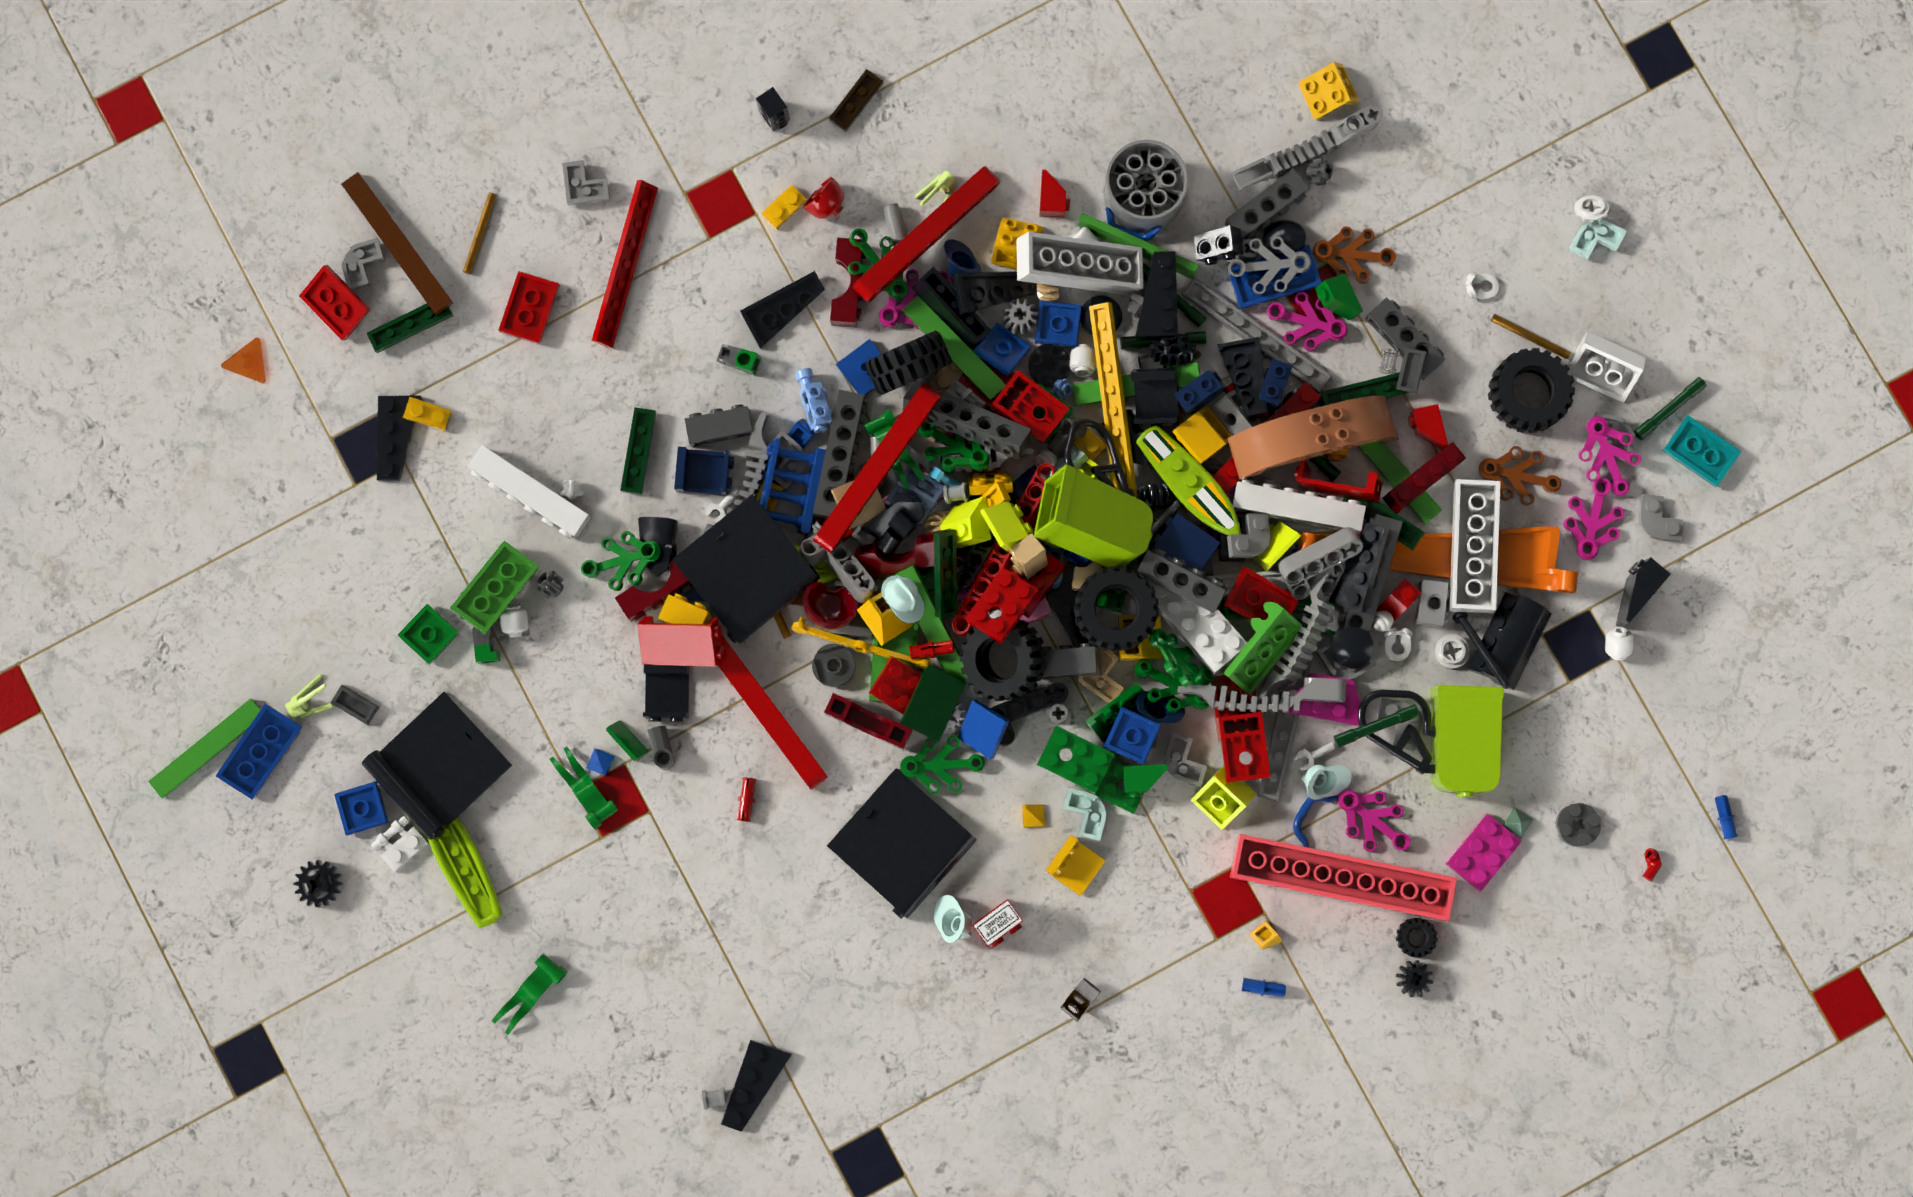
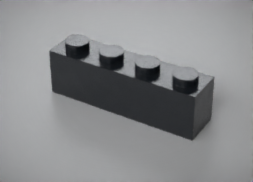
M934 267L911 287L970 349L991 331L989 326L976 312L960 316L955 289Z

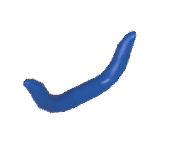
M1105 208L1109 225L1144 241L1153 239L1163 228L1162 226H1156L1144 234L1123 228L1115 222L1111 209Z
M1337 796L1317 800L1309 797L1301 806L1294 819L1293 830L1295 836L1304 847L1309 848V843L1301 830V824L1311 806L1318 801L1334 802L1338 800Z

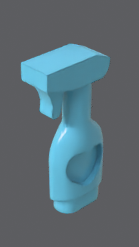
M933 466L928 474L936 481H941L945 485H949V487L961 485L959 481L950 478L935 466ZM969 494V500H973L975 495Z

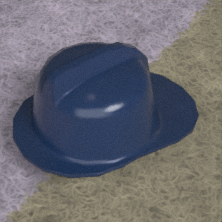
M954 239L947 240L944 243V250L948 256L946 269L952 277L956 273L981 272L982 268L975 256L964 243Z
M1149 691L1141 692L1137 696V710L1135 713L1154 722L1177 723L1185 716V708L1179 709L1176 713H1171L1167 710L1166 705L1170 699L1176 698L1180 701L1175 696L1162 698L1156 703L1148 700L1147 694ZM1151 693L1154 698H1158L1156 693ZM1171 703L1172 708H1177L1176 704Z

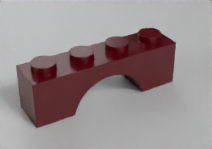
M837 238L836 264L845 268L847 272L848 265L853 261H858L862 264V259H866V255L859 247L853 246L849 238ZM852 265V270L857 272L858 267L856 265ZM849 273L851 277L849 288L842 296L832 300L830 314L832 326L856 327L857 321H861L862 308H858V303L863 298L853 289V285L864 275L863 273H858L857 275Z
M1452 442L1390 490L1382 499L1397 514L1460 465L1466 457L1455 443Z
M934 533L918 535L915 547L907 553L887 555L878 548L877 543L857 546L854 556L872 579L885 574L895 575L914 564L917 570L929 566L934 568Z
M674 561L669 563L670 576L667 583L661 589L654 592H643L632 586L615 597L628 620L631 622L633 620L635 622L640 621L650 609L656 610L663 606L668 594L671 596H675V593L680 595L683 592V588L688 585L690 587L693 586Z
M835 693L832 694L824 711L825 715L903 751L913 732L911 728L871 712Z

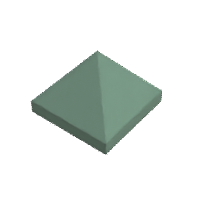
M1513 808L1503 826L1522 838L1533 819L1518 809Z

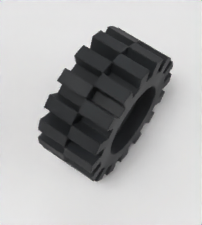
M1422 918L1405 920L1404 923L1400 924V928L1396 932L1398 947L1401 948L1404 954L1410 957H1425L1427 954L1432 953V950L1436 948V942H1438L1436 937L1438 933L1434 929V925ZM1414 929H1420L1425 935V941L1420 946H1414L1409 941V933Z

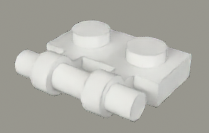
M405 815L399 820L392 822V826L384 833H380L371 844L376 851L381 846L387 849L380 856L394 872H397L429 844L416 827H412L409 831L404 828L410 822ZM398 832L402 837L392 844L389 839Z

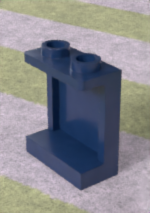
M1272 359L1269 368L1266 370L1265 380L1258 397L1259 400L1268 403L1269 415L1272 416L1279 406L1293 367L1276 359Z
M1207 370L1176 392L1175 397L1185 412L1194 414L1227 391L1228 388L1216 371L1212 373L1210 370Z
M678 446L674 483L675 491L680 493L727 496L728 490H732V478L729 477L730 469L734 468V456H731L729 450H725V452L690 450L687 447Z
M1178 513L1175 517L1170 516L1164 524L1166 528L1162 535L1158 533L1151 543L1154 546L1153 549L1155 547L1161 548L1167 552V556L1173 559L1178 557L1186 562V566L1192 569L1197 567L1203 570L1220 546L1219 541Z

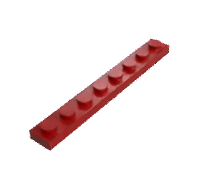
M637 180L591 340L607 348H613L658 190V187L643 180Z
M1305 382L1268 421L1309 410L1321 396ZM1233 456L1213 476L1225 494L1240 480Z

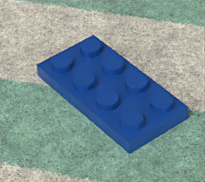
M1305 245L1303 249L1296 251L1305 252L1309 255L1311 259L1310 268L1306 272L1296 273L1287 284V289L1284 292L1275 291L1274 283L1282 279L1289 268H1281L1262 294H1255L1252 287L1254 283L1262 279L1268 270L1244 272L1239 277H1233L1228 272L1239 309L1242 310L1310 290L1320 285L1321 280L1310 246ZM1285 255L1278 257L1280 260L1289 259ZM1261 258L1247 263L1263 262L1267 260L1265 258ZM1298 258L1296 264L1298 266L1303 265V260ZM1239 265L1232 267L1235 273L1240 271ZM1278 282L1277 288L1279 290H1282L1284 288V284L1282 282ZM1261 284L1256 285V290L1261 292L1263 286Z
M265 703L215 777L253 800L302 729V726Z

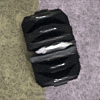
M1165 483L1145 485L1137 490L1138 499L1145 502L1151 510L1166 508L1173 503V492Z
M1415 960L1414 966L1411 961H1406L1407 969L1404 966H1400L1399 969L1403 974L1395 975L1397 978H1402V981L1397 982L1396 985L1398 987L1404 985L1401 993L1405 994L1409 991V997L1413 998L1415 992L1418 997H1422V989L1425 992L1430 991L1426 984H1433L1434 981L1427 980V977L1432 976L1433 973L1432 971L1425 972L1428 965L1423 964L1420 967L1419 960ZM1413 973L1419 976V979L1416 980V985L1414 982H1410V979L1413 978Z

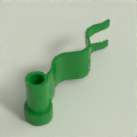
M888 409L882 412V415L864 424V427L869 436L874 434L877 441L881 443L896 419L891 410ZM905 448L892 468L898 474L904 488L907 489L909 485L900 460L914 471L920 481H923L924 477L907 448Z
M566 746L564 751L579 780L573 777L554 757H551L550 761L589 813L585 817L596 830L602 825L603 821L619 809L612 800L606 801L592 782L590 776Z
M544 953L535 962L538 967L522 983L515 995L499 1010L492 1020L495 1024L520 1002H524L510 1021L505 1031L507 1035L532 1009L552 983L557 985L568 973L562 966L558 967Z

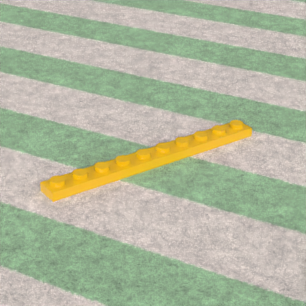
M1107 302L1089 306L1105 428L1110 432L1114 440L1129 489H1133L1135 498L1138 499L1112 303ZM1108 449L1110 464H1112L1113 462ZM1111 473L1112 483L1120 490L1116 473Z

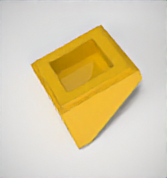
M1044 804L1022 805L1023 827L1045 826Z
M1267 921L1249 933L1262 950L1282 942L1280 936Z

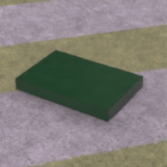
M926 664L899 723L939 742L966 682Z

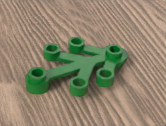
M861 228L851 232L849 236L850 243L855 247H859L874 266L880 259L867 243V232ZM855 235L860 237V242L855 241ZM889 236L883 237L879 242V246L882 249L881 258L893 246V239ZM884 240L889 242V247L883 244ZM853 261L848 265V272L851 275L865 274L872 266ZM852 265H856L858 267L857 272L852 270ZM903 273L883 290V292H888L892 299H903L908 293V286L903 281ZM894 286L899 287V293L894 291Z
M926 421L919 428L918 432L921 436L925 438L932 437L947 446L939 448L927 447L925 449L926 460L935 461L937 456L958 454L964 456V458L956 459L951 457L944 458L942 460V469L944 471L951 472L955 467L971 466L976 470L988 467L990 458L984 450H981L979 443L967 440L972 445L971 451L965 447L964 437L951 432L954 434L955 440L936 430L934 424H929Z
M624 531L620 537L621 541L626 545H633L639 549L631 553L617 545L612 538L605 537L601 541L602 548L616 553L619 557L599 563L593 560H586L581 566V572L588 578H595L601 571L620 566L615 576L608 582L610 589L620 591L623 588L622 580L632 563L640 560L635 570L628 575V581L631 584L639 585L643 580L642 573L648 563L656 561L660 556L661 548L658 543L654 541L643 543L635 538L633 533ZM630 535V539L626 541V537ZM611 541V545L606 547L607 542ZM653 549L652 554L649 555V551ZM595 567L593 573H591V568ZM637 575V580L633 582V577ZM618 581V585L614 587V583Z
M1161 628L1153 629L1149 633L1150 643L1155 648L1160 649L1166 660L1164 663L1165 670L1169 674H1173L1179 669L1181 673L1179 681L1184 687H1188L1193 683V679L1187 670L1194 675L1197 685H1209L1214 681L1212 673L1207 668L1203 667L1198 670L1188 661L1194 656L1188 646L1173 648L1179 644L1175 634L1170 633L1167 635Z
M1144 659L1139 660L1133 668L1134 674L1138 678L1144 679L1149 676L1168 686V688L1161 690L1152 688L1147 694L1150 702L1156 703L1162 698L1178 695V686H1183L1179 681V676L1181 675L1179 669L1171 674V678L1152 668L1151 663ZM1141 665H1145L1147 670L1142 669ZM1187 670V672L1191 675L1193 679V683L1191 685H1197L1194 680V675ZM1151 693H1156L1158 698H1154ZM1182 694L1188 698L1180 701L1172 698L1166 705L1167 710L1171 713H1176L1179 709L1191 706L1198 710H1204L1209 707L1205 700L1201 701L1197 695ZM1171 703L1176 704L1177 708H1172Z
M950 736L947 739V744L931 761L922 762L930 750H935L938 747V742L935 741L936 745L930 748L927 742L933 739L927 738L925 745L915 756L905 757L900 764L901 772L906 777H917L927 786L930 793L936 794L940 791L939 782L931 780L922 770H932L949 785L952 792L956 793L962 789V783L960 780L950 776L944 769L969 768L973 772H979L984 768L985 761L978 754L970 756L969 759L944 760L960 744L958 737ZM953 738L957 740V745L954 747L949 745L950 739ZM974 759H978L980 761V765L978 767H974L972 765V761ZM910 762L915 764V769L912 771L907 769V764ZM953 782L960 784L958 790L952 789L951 785ZM932 783H936L938 785V789L936 791L930 790V785Z

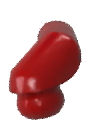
M1649 848L1644 853L1648 868L1642 877L1652 882L1662 867V862L1658 851Z

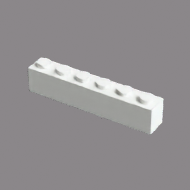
M481 445L467 466L472 470L470 473L472 476L480 481L483 478L490 482L488 486L498 493L500 490H503L507 493L506 498L515 504L518 501L525 505L524 510L532 515L538 513L543 517L541 521L550 527L555 524L561 528L559 532L569 539L571 536L577 539L591 519L587 513L483 445Z
M1242 480L1236 484L1232 506L1237 512L1268 514L1269 518L1338 531L1351 527L1357 534L1362 530L1366 506L1361 505L1360 501L1348 500V502L1339 501L1340 498L1335 496L1322 498L1318 497V494L1314 492L1301 494L1297 493V490L1293 488L1280 490L1275 489L1276 486L1272 484L1259 486L1254 485V482L1250 480Z

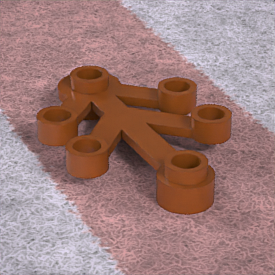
M1348 226L1343 227L1339 234L1330 241L1321 240L1314 245L1312 250L1314 258L1320 262L1326 261L1335 272V277L1338 276L1340 271H1343L1347 278L1349 276L1348 270L1342 268L1334 258L1340 257L1357 275L1356 280L1360 284L1367 283L1370 274L1355 259L1376 261L1384 267L1391 266L1396 260V253L1390 248H1385L1380 253L1356 250L1364 243L1372 241L1374 232L1371 229H1364L1361 235L1344 249L1335 247L1343 240L1347 241L1352 237L1353 230ZM1347 230L1350 235L1346 237L1342 234V231ZM1369 233L1371 238L1366 239L1363 234ZM1323 248L1327 254L1322 255L1319 250ZM1383 256H1388L1390 261L1385 262ZM1365 274L1367 279L1361 280L1359 275Z
M1513 446L1508 453L1496 460L1486 458L1479 464V473L1483 478L1500 481V498L1503 501L1510 500L1514 493L1511 488L1504 485L1500 476L1509 479L1520 496V502L1524 506L1531 505L1535 498L1532 493L1527 492L1521 481L1543 486L1547 493H1555L1561 487V480L1555 475H1550L1546 478L1522 472L1532 465H1538L1543 461L1544 456L1540 451H1534L1529 458L1511 469L1501 466L1512 459L1517 460L1522 456L1523 451L1519 446ZM1512 450H1518L1519 455L1514 456ZM1537 454L1540 460L1535 461L1533 455ZM1487 465L1493 466V472L1487 471ZM1550 480L1556 482V487L1550 486ZM1504 490L1510 493L1508 498L1503 496ZM1525 495L1531 498L1529 503L1524 501Z

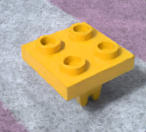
M1005 471L994 472V475L973 473L972 476H968L969 494L983 496L995 482H1003L1007 492L1013 493L1011 474H1007Z

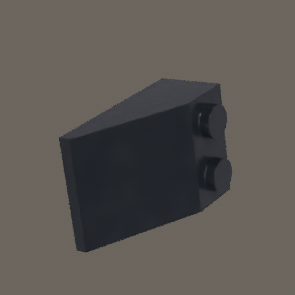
M1653 558L1641 559L1628 570L1630 575L1625 582L1616 621L1617 627L1629 624L1671 575Z

